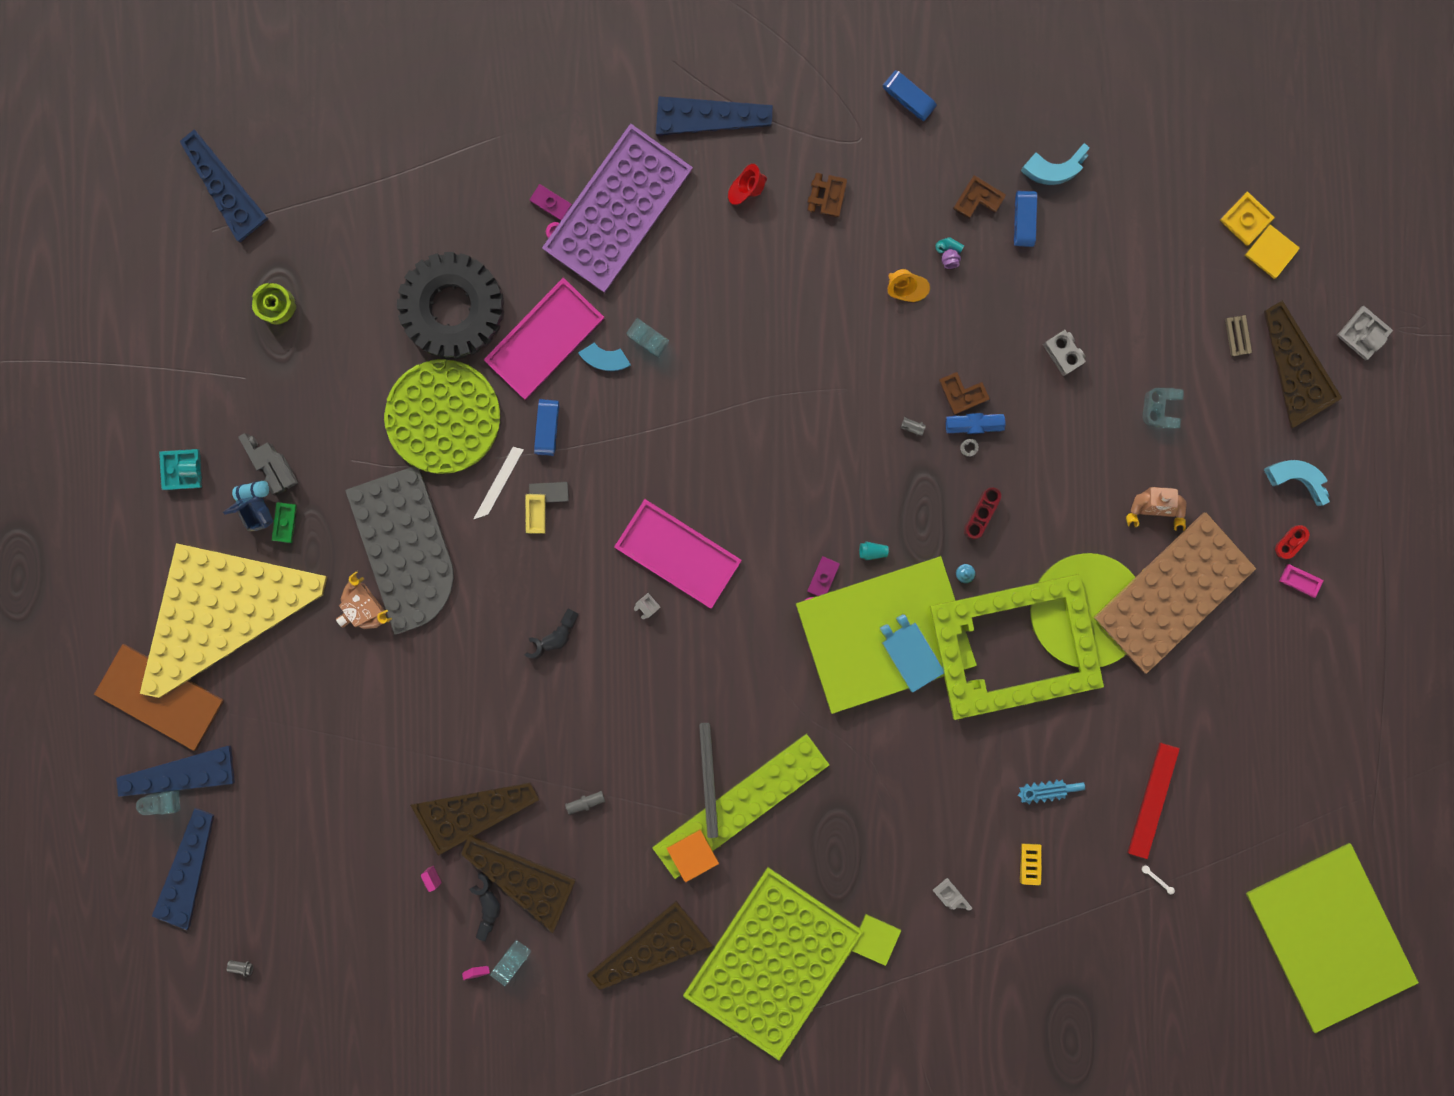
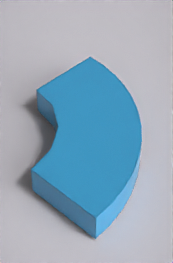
M593 343L578 352L585 362L600 370L618 371L631 366L621 349L605 351Z

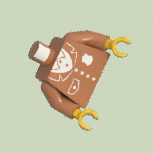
M1150 487L1135 497L1131 513L1126 516L1128 527L1131 522H1134L1135 527L1139 526L1137 514L1176 516L1177 518L1174 519V530L1176 531V527L1182 525L1183 531H1185L1186 500L1181 495H1178L1177 489Z
M358 572L353 573L349 577V582L341 596L342 603L339 606L344 613L336 618L338 624L343 628L351 622L354 627L360 626L362 629H371L391 621L392 617L387 619L385 616L388 610H384L365 583H361L364 578L357 579L356 574Z

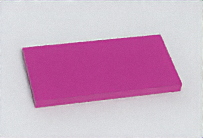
M562 278L492 350L484 361L526 400L605 317L570 283Z
M644 499L614 547L709 608L713 607L742 561L646 499Z

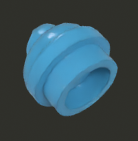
M960 565L956 570V577L962 583H969L975 578V570L971 565Z

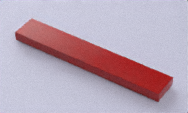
M1164 743L1159 744L1128 849L1129 854L1148 859L1180 748Z

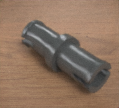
M602 791L587 797L585 795L581 796V799L566 803L565 806L570 816L582 810L588 811L590 807L605 803Z

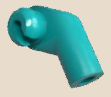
M950 237L939 240L935 245L936 251L939 253L952 249L960 254L964 248L963 244Z

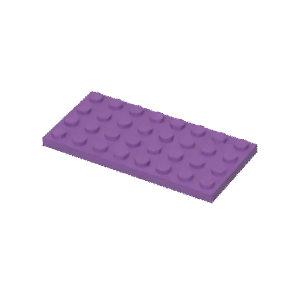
M630 123L542 249L605 293L689 176L693 167Z

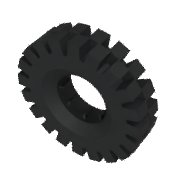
M444 252V255H439L438 253L430 255L428 260L423 261L422 259L416 263V268L413 271H408L404 277L406 279L405 283L400 285L398 291L400 299H397L400 323L404 327L407 336L417 346L432 355L446 359L450 357L459 359L465 358V355L468 354L473 355L479 352L481 347H486L492 341V336L496 335L501 327L499 323L500 320H503L504 300L500 286L491 272L482 263L462 253L457 255L454 252ZM447 287H453V289L459 287L467 292L465 295L469 296L471 300L468 317L464 321L461 320L462 323L455 326H450V324L445 326L436 321L438 318L433 316L432 313L434 297L438 292L441 293V290Z

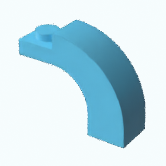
M1084 143L1070 160L1062 164L1049 163L1038 153H1035L1021 169V172L1031 180L1041 184L1056 185L1064 183L1075 177L1082 170L1083 167L1080 164L1089 156L1086 152L1090 147Z
M1289 460L1275 463L1264 469L1272 486L1279 485L1289 479H1296L1306 485L1317 506L1330 502L1328 491L1325 487L1321 486V484L1328 480L1315 466L1303 461Z

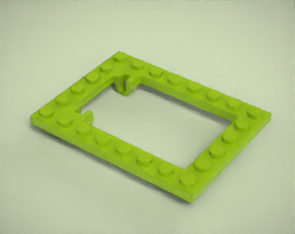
M1081 574L930 606L954 720L1104 687ZM1059 598L1065 599L1079 672L987 692L984 679L971 680L966 683L956 634H961L964 631H974L972 617Z

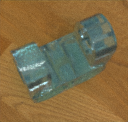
M1154 388L1148 391L1144 399V422L1150 426L1180 429V418L1164 416L1166 399L1183 400L1184 390ZM1153 392L1159 395L1158 402L1152 400ZM1151 411L1157 414L1156 421L1150 419Z
M179 790L149 794L138 800L136 809L142 815L176 813L181 810Z

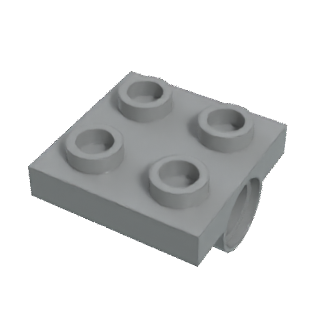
M1362 306L1337 336L1363 359L1368 360L1375 351L1385 344L1388 339L1387 337L1393 330L1365 306Z

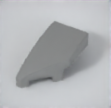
M948 878L933 889L945 906H949L950 909H972Z

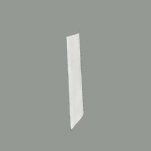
M516 447L511 449L474 519L489 514L523 449Z

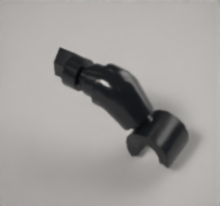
M568 608L560 622L562 625L558 626L556 631L554 630L551 634L543 637L542 641L533 637L529 638L530 642L537 644V651L533 654L526 652L524 655L531 659H538L544 654L545 650L551 651L564 647L570 639L568 638L570 628L573 629L579 614Z
M480 872L478 873V879L483 881V888L475 885L469 890L473 894L481 896L479 900L482 906L483 921H480L476 938L486 941L488 932H492L494 926L492 922H495L496 918L499 917L500 903L492 891L489 892L492 881L487 875Z

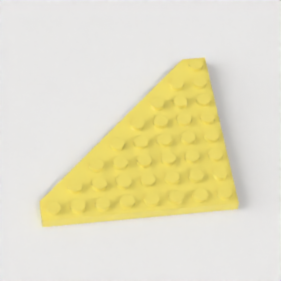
M176 543L140 694L161 698L169 691L190 680L196 674L209 668L215 662L228 656L245 643L258 637L264 631L274 627L283 619L323 596L327 576Z

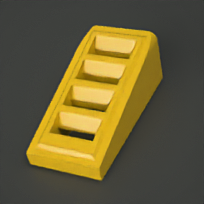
M1021 844V884L1041 885L1040 844ZM1026 850L1036 851V854H1026ZM1026 858L1036 859V862H1026ZM1026 866L1036 867L1035 870H1026ZM1026 874L1035 875V878H1026Z

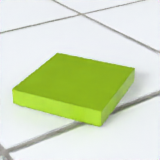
M865 914L860 926L864 933L852 951L886 966L901 929Z

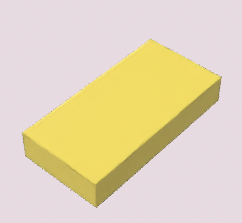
M526 494V533H545V495Z

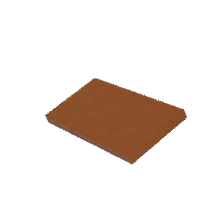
M122 644L94 695L191 750H197L224 700L190 680L169 691L161 698L140 694L149 657L126 644Z

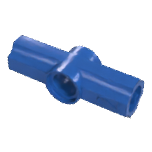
M983 413L967 414L966 416L946 417L947 433L981 434L989 431H1005L1004 414L983 415Z

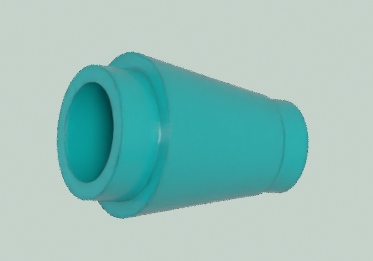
M867 541L860 544L859 555L862 559L871 560L888 557L889 549L887 545Z

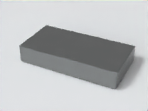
M568 482L529 484V494L545 495V502L569 501Z

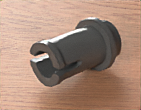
M904 417L900 429L915 433L916 436H922L926 425L923 422L918 423Z
M230 960L227 964V972L243 974L244 977H247V975L250 976L253 972V964H250L249 961L244 963Z

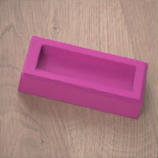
M1290 564L1286 565L1279 582L1313 598H1316L1324 581Z
M434 866L427 868L421 874L428 892L435 890L442 883Z

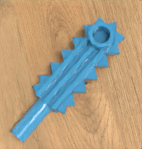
M1056 779L1054 784L1048 781L1045 785L1041 781L1039 786L1033 783L1031 787L1028 784L1024 787H1019L1020 793L1018 796L1021 797L1022 803L1027 802L1029 805L1032 800L1038 803L1041 799L1045 803L1047 798L1051 801L1055 797L1058 800L1061 798L1065 799L1067 792L1085 790V784L1083 782L1066 785L1063 780L1058 781Z

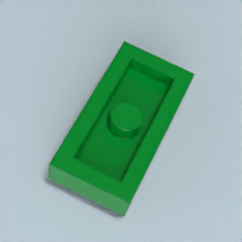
M276 503L272 533L273 541L293 542L297 505Z

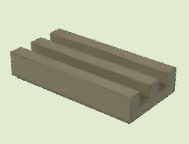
M1246 315L1226 318L1225 322L1231 357L1252 353ZM1239 321H1241V327H1242V333H1243V339H1244L1245 350L1243 349V343H1242V337H1241V330H1240ZM1231 322H1234V325H1235L1236 338H1237L1238 349H1239L1238 352H1236V347H1235V341H1234V335H1233V329H1232V323H1231Z

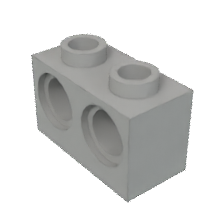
M1066 330L1042 344L1062 376H1065L1086 362L1084 360L1085 354L1080 348L1077 349L1073 343L1075 342L1074 337L1070 332L1067 333ZM1058 339L1064 341V349L1057 347L1056 341ZM1068 355L1075 358L1074 365H1070L1067 362Z

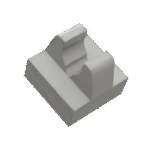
M647 593L636 603L634 610L640 609L644 613L641 618L645 619L654 614L660 606Z

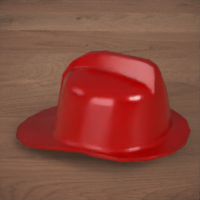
M756 164L748 165L732 183L728 191L730 203L738 205L749 196L756 197L761 194L767 177L760 173L759 167Z

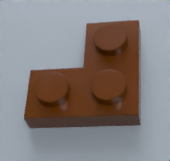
M973 175L953 209L967 218L971 217L979 203L996 212L1006 194Z
M957 372L939 379L953 415L990 400L983 382L964 389Z

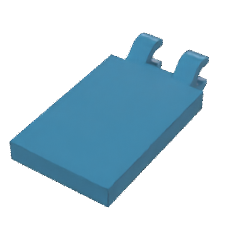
M902 614L896 618L902 627L901 629L893 633L890 626L886 624L880 630L887 639L882 642L883 646L908 688L913 693L944 673L942 666L917 624L913 623L910 625L905 614Z

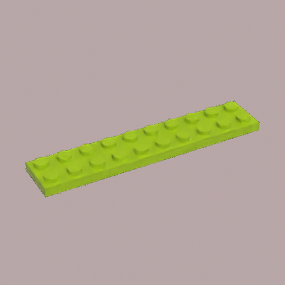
M806 733L716 800L717 838L707 837L706 810L703 809L652 848L676 879L681 874L667 851V847L701 829L712 851H714L828 767L829 763Z

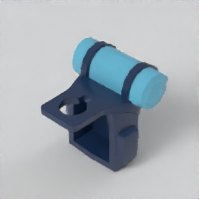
M255 481L250 484H241L234 487L232 494L236 502L223 511L224 515L238 511L239 517L247 531H258L268 527L273 522L270 511L263 500V497L269 494L268 483L266 481Z

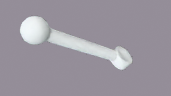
M1144 865L1142 867L1143 873H1148L1167 890L1168 894H1174L1175 890L1173 887L1166 885L1150 871L1148 866Z

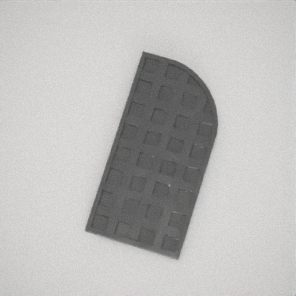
M413 466L346 489L345 491L385 608L388 610V617H392L390 623L394 634L396 635L430 622L441 612L450 597L454 581V569L421 470Z

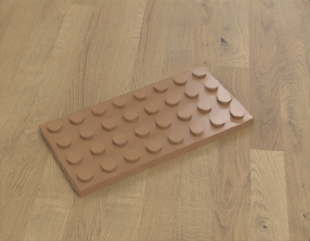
M1203 513L1093 618L1141 671L1147 674L1256 568L1207 513Z

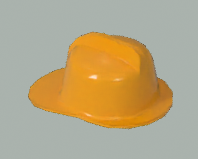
M900 269L889 274L887 290L888 294L893 298L917 302L929 294L930 283L921 276L914 275L906 269Z

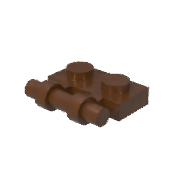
M815 173L814 180L811 182V196L807 200L809 204L807 211L815 212L816 205L822 206L820 214L839 218L847 179L829 175L827 182L822 181L823 174ZM820 189H826L824 199L818 198Z

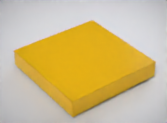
M1247 191L1220 221L1246 246H1249L1275 217Z
M1268 225L1245 256L1275 279L1300 248L1272 225Z

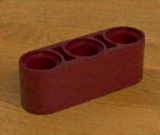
M988 488L980 496L964 527V534L969 539H977L985 531L1001 500V492L997 488ZM989 491L994 492L996 495V499L993 502L987 499ZM980 508H984L987 511V516L984 519L978 516ZM971 525H975L978 528V533L975 536L969 532Z

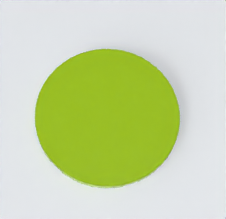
M437 359L414 366L397 380L387 398L384 422L392 446L405 461L426 472L448 474L471 467L487 454L495 442L499 431L500 408L493 388L481 373L459 361Z
M1085 553L1066 557L1047 569L1038 583L1081 574L1099 666L1103 667L1112 664L1124 657L1126 653L1093 617L1119 594L1135 576L1123 564L1104 555ZM1059 598L1031 604V622L1037 639L1053 657L1068 665L1078 667L1065 599Z

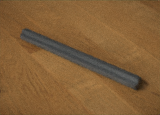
M701 723L699 727L707 837L717 838L718 826L711 730L709 723Z

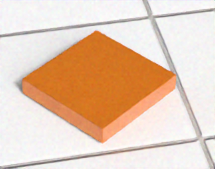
M701 829L667 847V851L685 882L719 864Z

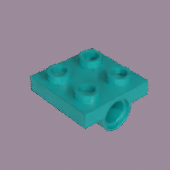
M199 449L159 452L162 490L202 488Z

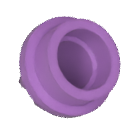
M949 249L943 253L942 264H944L946 269H953L960 265L961 257L957 251Z

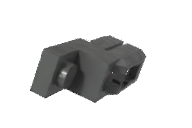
M244 433L238 436L256 470L261 472L264 470L266 474L265 481L268 483L272 495H279L287 490L286 487L290 489L298 484L284 455L277 453L273 444L267 442L257 448L258 442L253 435L250 436V434Z

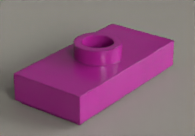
M541 184L538 185L530 198V202L559 220L564 218L572 206L571 203Z
M822 556L807 591L817 596L828 593L840 563Z

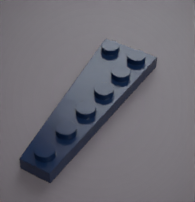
M659 96L656 136L771 126L773 105Z
M195 129L180 140L182 147L206 185L208 192L225 218L235 239L240 243L269 218Z
M231 745L117 777L118 797L233 784L235 780Z
M198 808L194 809L152 917L185 930L190 928L214 814Z

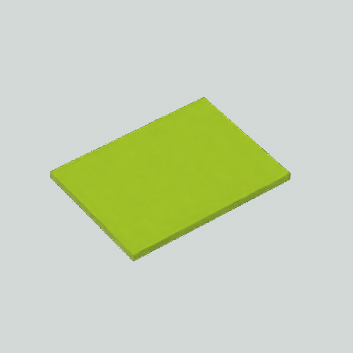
M941 556L796 603L831 714L908 689L907 684L882 644L887 639L880 630L886 624L890 626L893 633L901 629L902 627L896 618L902 614H905L910 625L913 623L917 624L942 666L930 606L955 601ZM966 631L956 634L964 670L977 666ZM944 674L940 675L939 677H937V678H935V679L944 677Z
M1350 843L1246 893L1314 1033L1418 984L1416 976Z
M767 867L683 994V997L777 1060H780L864 931Z

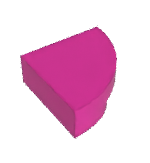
M483 966L471 968L463 972L462 975L463 980L487 975L490 972L489 967Z

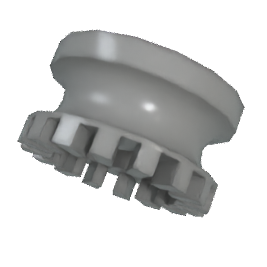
M967 439L962 442L960 449L963 455L970 457L977 453L979 446L975 440ZM972 443L975 447L974 451L972 450L970 453H967L964 446Z

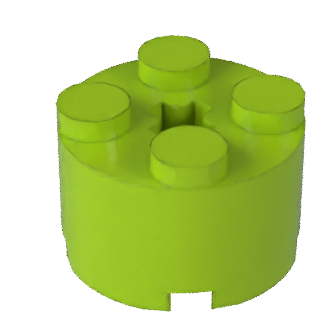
M266 283L259 286L253 293L252 309L254 313L270 324L279 325L285 323L296 310L293 295L281 285ZM272 301H276V305L274 307H272Z

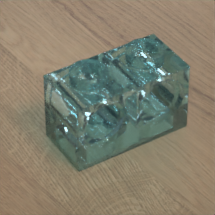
M636 318L626 333L627 337L657 358L660 357L669 344L667 338L638 318Z
M515 940L494 967L490 976L503 986H506L531 951Z

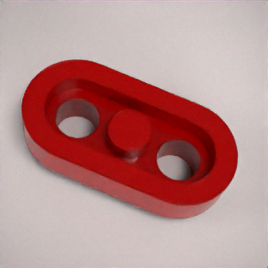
M1301 525L1293 526L1277 543L1275 548L1276 554L1282 559L1294 557L1308 541L1310 536L1308 529ZM1296 532L1300 533V537L1298 539L1295 537ZM1283 546H1286L1288 549L1286 553L1282 551Z

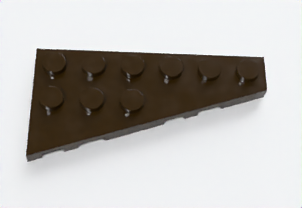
M1282 300L1266 309L1264 314L1290 427L1294 428L1339 401L1342 397Z
M531 782L415 803L410 806L439 856L466 841L469 835H477L535 803L540 798Z
M469 835L461 855L477 869H480L492 882L501 887L507 895L553 933L576 879Z
M676 900L592 969L587 976L601 990L627 978L640 975V973L697 953L705 948L713 947V944Z

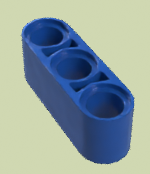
M895 70L882 85L887 93L922 121H925L937 107L936 102L899 71Z
M1035 191L1016 192L1014 246H1035L1037 192Z
M539 399L534 446L535 454L554 456L559 414V401Z

